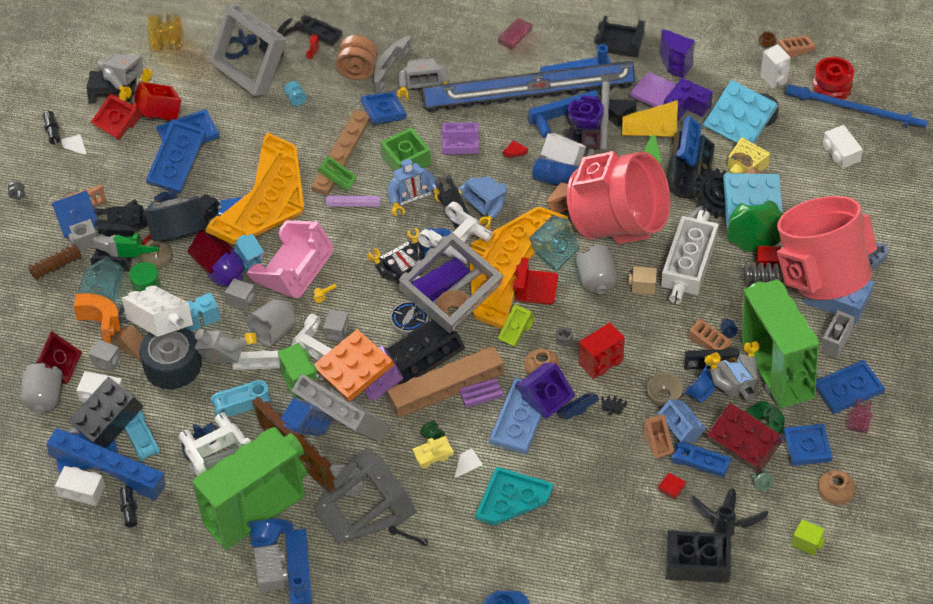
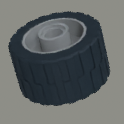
M197 196L164 201L161 204L146 208L144 211L153 241L177 238L206 228L200 198Z
M185 327L158 337L150 332L144 336L143 341L140 343L139 354L146 378L152 385L161 389H179L189 385L199 375L202 359L201 354L195 349L197 340L191 330Z

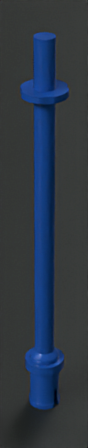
M788 84L786 89V95L799 97L803 101L810 98L905 122L906 128H908L909 124L926 128L928 124L926 120L911 117L912 112H909L908 115H903L811 92L806 86L803 88Z

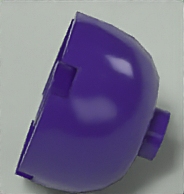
M581 96V99L577 101L575 98L568 106V116L571 124L579 130H582V127H598L604 116L603 104L594 96Z
M233 249L230 250V255L225 253L214 264L212 275L208 273V278L218 286L228 287L234 278L240 281L244 278L242 276L244 262Z

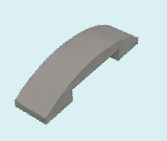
M410 36L395 42L379 59L374 73L376 94L380 93L386 86V73L397 58L404 60L411 51L412 43Z

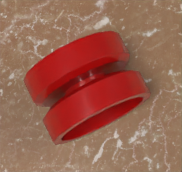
M834 56L820 60L815 68L813 91L843 100L851 94L855 72L853 65L843 58Z

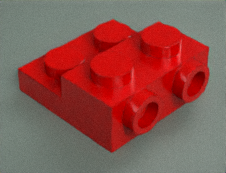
M110 93L90 123L120 140L128 127L133 128L142 114L134 103L128 104L126 103L127 100L122 101L119 95L116 97Z

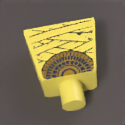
M741 137L729 155L728 173L744 174L751 167L762 171L769 166L770 153Z

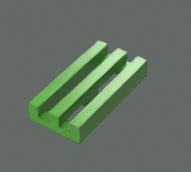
M328 155L317 170L346 192L357 178L356 175Z

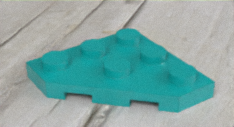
M496 466L475 514V520L496 526L547 505L554 489V483Z

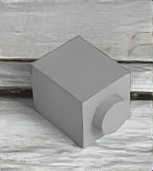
M235 278L225 291L227 304L246 311L255 303L257 298L254 285Z

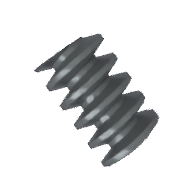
M744 262L743 281H746L747 286H750L751 281L754 283L759 281L766 283L778 279L783 282L782 270L779 268L778 263H775L773 268L770 263H767L765 268L763 263H759L756 268L755 263L752 262L749 268L747 262Z

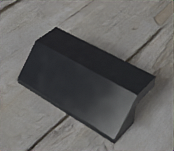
M679 130L674 134L667 181L669 190L678 198L693 199L697 196L692 193V190L695 189L693 183L696 182V178L703 171L707 172L712 168L715 144L704 135H701L697 161L694 165L689 166L685 163V159H680L677 156L682 137V131Z
M430 319L385 349L403 377L398 382L401 385L412 378L420 377L464 350L465 346L457 331H452L449 334L435 320Z

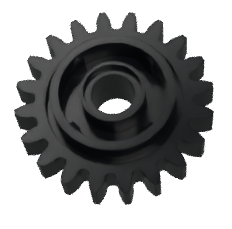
M710 168L707 172L703 171L696 178V182L693 183L695 189L692 190V193L697 195L693 200H698L699 203L696 206H702V210L704 212L707 210L710 216L714 214L715 219L720 216L724 219L726 217L723 175L726 173V170L720 173L719 168L714 171Z

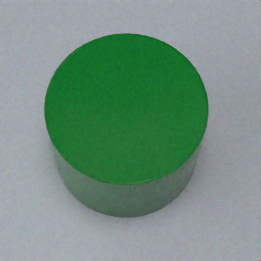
M142 262L131 268L129 277L133 291L141 292L149 286L161 288L158 270L155 265L149 262Z

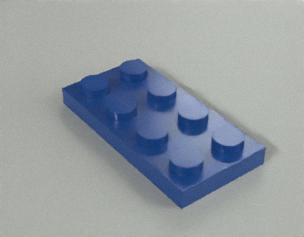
M171 120L146 178V183L166 190L173 189L178 194H181L205 138L206 130Z

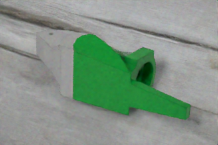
M134 233V236L131 237L120 235L106 237L104 234H101L93 239L94 248L105 251L115 257H140L142 253L159 252V247L142 246L139 233Z

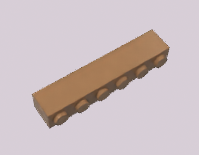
M494 346L484 348L456 362L448 363L444 367L431 370L420 377L412 378L401 385L393 386L387 390L388 402L399 419L458 394L460 388L503 375L504 362Z

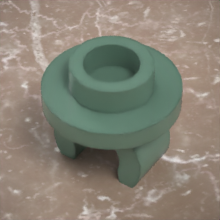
M762 469V473L757 477L755 474L752 475L754 485L759 491H766L774 484V477L765 469Z

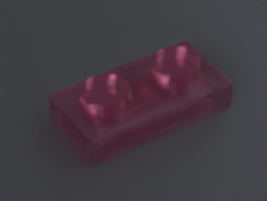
M518 17L498 37V43L512 50L532 30V24Z

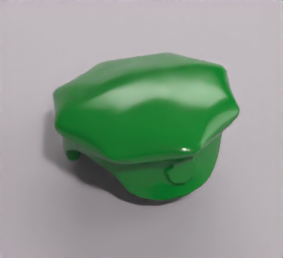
M770 200L756 206L740 203L730 216L726 235L727 240L743 252H757L758 246H776L781 241L778 221L784 213L779 210L775 202Z

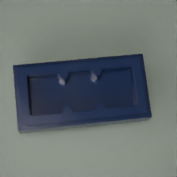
M587 392L557 410L556 413L559 418L568 420L575 415L578 416L585 413L586 408L599 401L597 394Z

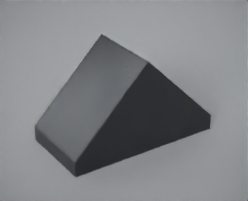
M609 99L608 120L616 127L622 125L623 116L637 112V100Z

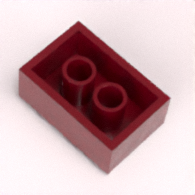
M729 403L707 433V437L712 444L758 474L761 473L783 442L779 433L732 403Z

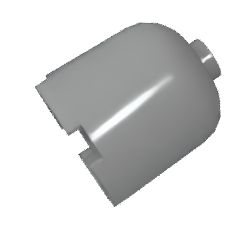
M592 246L590 251L578 253L576 263L581 283L585 290L601 295L607 293L616 285L617 271L613 251H609L606 246Z
M280 299L269 301L247 317V325L250 332L254 330L258 336L257 341L266 347L277 343L296 324L294 308Z
M45 364L28 365L27 370H23L21 401L23 405L36 414H43L53 410L57 406L60 397L62 371L55 366L53 369L45 368Z

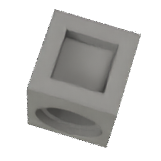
M91 219L69 226L71 232L68 235L71 244H75L78 247L79 251L94 246L93 239L97 234Z
M329 309L323 326L325 339L338 342L344 340L349 326L347 312Z
M99 339L89 352L93 366L111 373L115 367L120 365L122 360L118 346Z

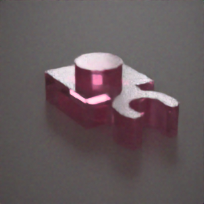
M859 398L856 402V409H852L847 429L867 434L872 413H869L872 402L869 401L867 406H862L860 404L861 399Z

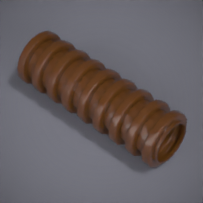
M71 244V247L67 246L65 250L61 249V252L57 251L55 255L51 254L49 258L45 257V260L41 259L39 263L35 262L34 265H29V271L34 279L39 280V277L43 278L45 274L49 275L50 272H55V269L59 270L61 266L65 267V264L69 265L71 261L75 262L77 258L81 259V253L75 244Z

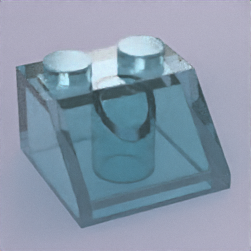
M552 215L529 237L534 252L556 272L580 249L570 220Z
M107 257L103 258L84 271L77 294H97L111 301L115 300L118 295V286L123 279L122 273L124 268Z

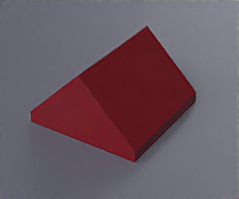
M201 230L196 235L187 253L207 274H212L214 272L212 269L214 264L225 253L230 255V250H234V248L228 242L207 233L206 230Z
M50 331L36 364H45V368L53 369L54 366L57 367L63 374L62 383L67 384L82 351L53 331Z

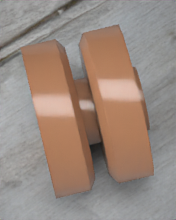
M354 35L345 38L340 45L336 68L342 75L352 80L369 78L374 72L378 56L377 46L370 39L363 36Z

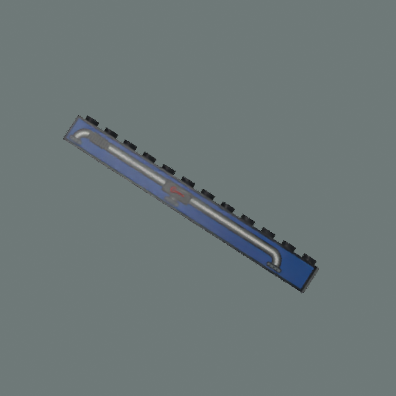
M634 61L422 86L421 90L423 107L428 108V111H436L441 106H445L446 109L456 108L457 104L469 107L474 106V102H481V105L491 104V100H498V103L508 102L509 98L516 97V100L527 99L526 96L533 95V98H541L546 93H551V96L562 95V91H568V94L579 93V89H586V92L596 90V87H602L604 81L610 82V89H613L614 85L621 84V87H630L631 83L636 82Z

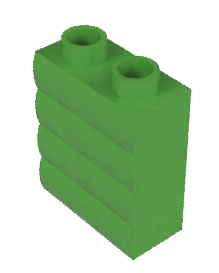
M778 279L766 283L756 282L749 288L743 289L741 344L744 347L748 342L751 345L754 341L758 342L759 349L754 352V356L757 357V371L768 386L780 409L814 399L819 341L816 334L808 327L805 317L798 311L796 303L788 296L785 286Z
M275 427L261 433L255 441L243 445L234 454L225 457L213 468L202 472L192 481L203 525L224 550H227L250 534L251 528L247 526V522L273 519L305 497L302 479L307 477L308 474L304 465L299 460V457L304 454V450L293 434L290 433L283 437Z

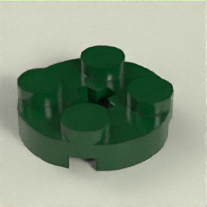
M761 401L747 410L746 413L760 422L762 419L768 420L769 424H763L781 435L785 416L777 407L767 401Z

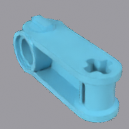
M255 380L212 395L210 400L215 406V416L219 414L223 418L221 413H226L227 417L254 409L252 400L257 397L268 403L271 398L267 383L263 380Z
M140 410L123 430L140 461L143 462L145 458L155 453L157 455L160 454V450Z

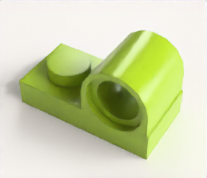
M514 304L497 339L516 348L524 331L527 332L531 328L535 318L534 314Z

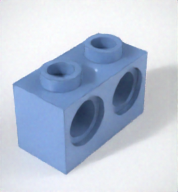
M669 399L658 412L659 415L665 414L668 427L681 442L695 443L706 430V427L683 400Z

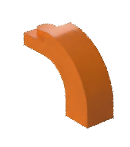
M82 293L75 295L74 310L76 320H94L102 323V339L111 344L112 336H115L116 331H121L116 305L110 299L97 294Z

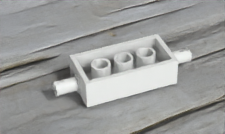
M700 210L697 219L686 216L681 217L662 272L661 287L673 289L669 297L672 303H674L676 298V304L681 303L684 292L699 295L717 240L719 224L708 222L710 214L707 211L702 216L704 210Z
M149 286L141 292L133 291L128 293V296L122 297L126 319L157 337L193 325L189 303L157 286Z

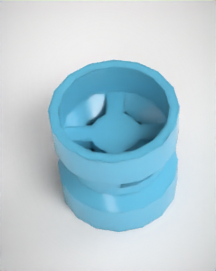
M292 81L284 87V92L289 97L292 105L299 106L306 101L307 95L302 90L299 82Z

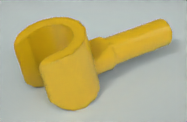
M332 284L324 289L316 288L313 296L316 303L323 302L326 298L324 294L337 288L336 284Z

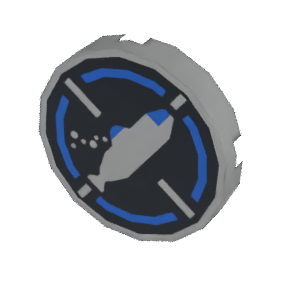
M407 301L395 306L391 312L390 320L396 332L401 335H407L429 321V316L413 301Z

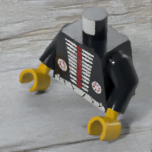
M414 228L416 236H412L410 231H407V237L413 243L408 241L381 257L380 251L377 248L373 249L376 257H373L370 252L367 254V259L375 262L374 266L383 279L396 282L399 285L400 277L405 272L409 273L418 260L422 261L425 258L422 245L417 239L419 235L417 228ZM419 275L411 283H413L416 279H420L421 276Z

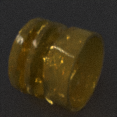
M170 14L166 15L165 22H163L161 15H148L150 50L163 51L165 43H167L169 50H173L174 43L176 50H182L184 34L179 14L173 15V22Z

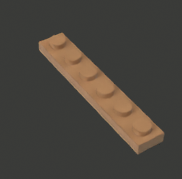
M354 110L329 154L331 158L344 167L371 121L367 113ZM319 172L311 188L313 192L329 196L335 183Z

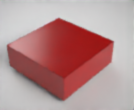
M669 472L658 486V491L676 500L686 486V481Z

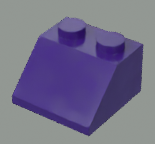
M662 29L660 57L668 73L684 78L693 65L695 40Z
M544 363L516 385L525 401L545 419L549 418L576 396L557 363Z

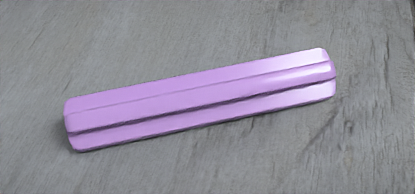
M327 196L326 204L328 207H379L381 205L380 196Z

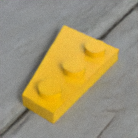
M678 100L623 116L622 135L674 137V134L677 132Z

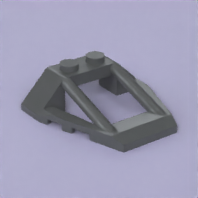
M369 447L349 461L334 481L336 490L330 494L326 492L314 509L316 515L338 544L369 533L381 531L391 526L400 525L417 513L406 490L382 458ZM358 467L360 472L357 473L350 480H348L345 484H343L345 480L352 474V472ZM368 476L385 500L352 526L334 502ZM387 508L393 514L388 518L366 526Z

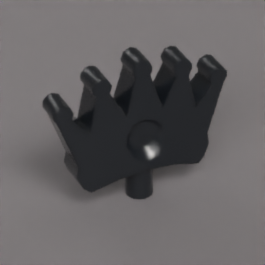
M609 395L605 401L602 396L601 409L602 411H608L610 416L612 413L620 415L627 406V402L621 404L622 398L616 402L617 396L610 400Z

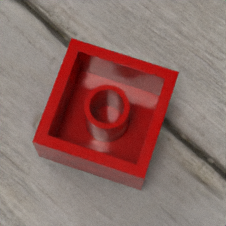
M139 81L134 98L135 104L144 117L177 120L182 100L173 86Z
M609 322L579 341L578 364L592 379L604 375L607 370L613 366H618L624 360L625 337Z

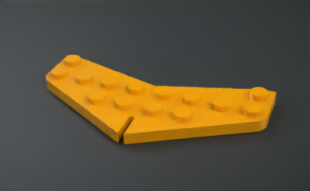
M267 132L262 142L254 188L222 215L212 219L206 228V232L235 245L237 239L243 235L248 236L253 233L254 237L283 224L286 220L290 221L302 215L304 202L296 146Z
M536 207L492 231L493 235L488 242L480 238L470 244L471 249L503 275L501 285L472 312L476 320L499 329L503 328L511 311L515 292L513 291L514 279L517 280L518 278L515 275L516 265H520L521 257L531 259L561 232L568 223V216L543 207ZM470 263L471 272L476 268L472 263ZM483 273L471 281V296L489 280Z

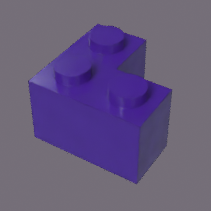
M681 78L664 99V104L678 100V122L687 110L704 117L712 106L713 91Z

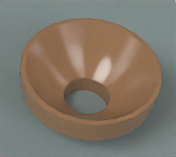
M449 290L440 295L437 306L450 317L451 315L448 313V310L450 308L458 309L469 297L464 292Z
M546 348L532 350L525 358V372L527 375H530L544 363H557L560 368L559 358L553 351ZM539 355H545L548 359L544 362H539L536 358Z
M830 470L821 476L818 482V492L826 502L842 505L848 503L854 497L855 482L844 471ZM836 477L841 478L844 484L835 485L832 479Z

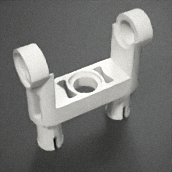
M451 202L445 210L451 218L450 220L460 225L453 233L463 242L474 234L485 240V242L491 239L493 232L481 226L477 219L463 212L462 207L458 203ZM426 229L418 235L420 244L427 248L431 246L437 247L442 238L436 232ZM449 246L443 252L449 257H456L465 264L469 262L452 246Z
M312 313L307 317L304 328L292 339V345L300 343L302 349H306L311 357L320 360L332 349L312 338L318 331L317 328L321 321L319 316ZM319 374L316 375L317 379L319 378L321 381L324 379Z
M221 413L223 419L219 414L215 417V422L219 425L220 429L197 440L194 439L189 430H184L187 437L183 431L179 434V439L185 446V453L193 463L197 476L206 471L203 464L205 462L202 458L233 443H236L238 448L251 442L248 437H244L236 424L230 422L226 413Z

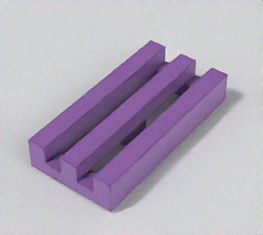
M497 378L459 389L465 408L503 397V392L500 389Z

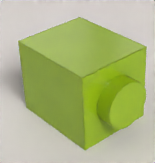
M802 519L793 535L791 546L815 556L817 550H822L826 542V538H824L825 529Z

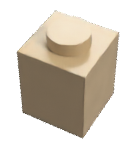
M634 266L633 274H629V285H632V293L655 295L657 268Z

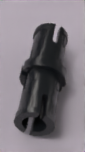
M48 111L49 117H47V113L44 112V129L48 134L49 143L55 144L54 138L56 143H59V126L55 122L54 113Z
M125 486L119 490L121 495L120 510L123 512L125 527L132 528L138 524L135 513L137 505L133 499L132 487Z

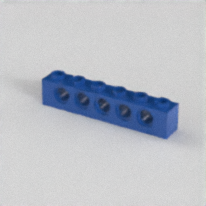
M293 397L281 420L286 422L284 426L293 432H301L317 437L318 434L323 436L326 434L334 418L308 401Z

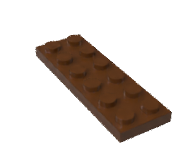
M259 397L252 400L260 428L266 431L275 427L283 437L290 433L293 434L304 450V454L299 457V460L304 465L307 473L329 494L336 490L334 484L335 477L330 470L331 463L325 456H320L316 447L310 446L302 434L298 435L296 431L293 432L284 426L286 422L281 420V414L279 412L275 413L267 401L264 402Z

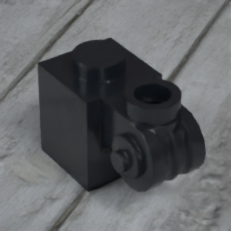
M582 127V130L569 128L563 131V137L581 143L586 148H600V127Z

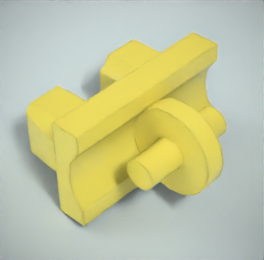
M446 436L436 440L430 438L427 440L428 443L412 449L420 468L422 467L423 469L430 467L431 463L436 461L443 462L448 460L449 456L454 455V451Z

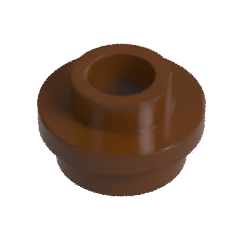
M769 31L762 33L759 37L760 45L766 48L773 47L777 41L774 33Z

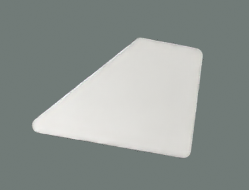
M81 135L61 140L63 148L86 154Z
M473 449L460 454L455 478L482 465Z

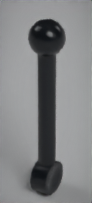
M395 526L389 528L391 535L398 534L419 542L422 546L428 545L426 538L420 539L397 530Z

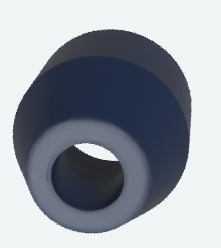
M729 318L722 319L720 329L723 335L727 338L736 336L738 328L735 322Z

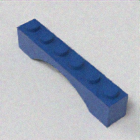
M56 428L46 443L49 456L65 463L83 464L99 469L132 487L138 494L154 501L157 500L165 487L163 472Z

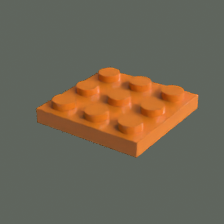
M357 329L314 365L317 373L350 402L392 368L394 362Z

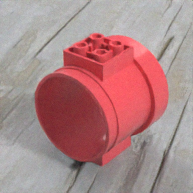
M615 151L582 158L579 168L573 172L569 179L567 205L571 220L582 236L591 240L613 237L617 244L650 239L651 233L659 232L665 226L670 212V190L664 170L651 154L636 152L618 157Z
M843 196L820 197L798 204L781 216L778 221V230L783 248L777 251L785 285L797 288L800 294L807 298L828 300L852 294L870 281L872 269L868 255L877 250L870 216L862 214L861 207L856 200Z

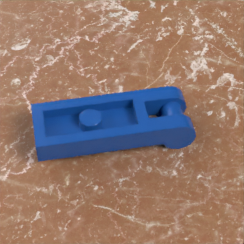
M691 116L684 118L680 149L677 151V156L680 159H685V163L689 166L694 165L697 161L702 127Z
M679 441L675 447L676 452L672 454L671 462L725 478L731 463V457Z

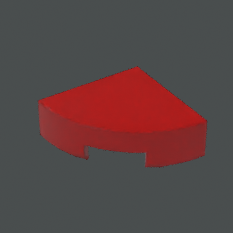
M316 35L310 37L309 51L306 50V58L310 60L313 59L319 50V41Z
M513 140L503 151V156L512 158V156L521 157L528 153V148Z

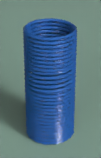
M539 157L534 163L532 176L536 181L559 186L560 183L568 184L571 175L579 166Z

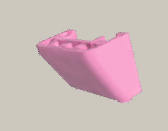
M286 220L279 230V238L283 243L281 248L266 268L262 264H253L247 271V275L257 284L290 298H300L331 256L333 245L319 222Z

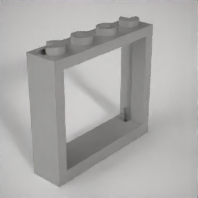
M227 5L208 61L216 69L224 72L228 78L236 81L240 87L248 90L252 96L267 95L287 39L241 5ZM236 21L269 44L256 82L224 59Z
M453 232L448 236H443L437 247L429 249L425 258L422 261L418 260L413 265L412 270L409 273L405 272L399 279V290L449 334L501 285L503 275ZM449 246H452L486 275L489 280L449 317L412 285L411 282Z
M301 374L292 389L293 393L349 428L379 442L382 441L391 426L352 400L350 402L347 401L339 392L304 374Z

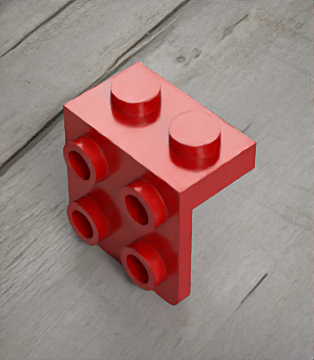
M521 257L520 265H516L515 275L518 276V279H514L513 291H516V301L553 305L558 285V273L529 270V258Z

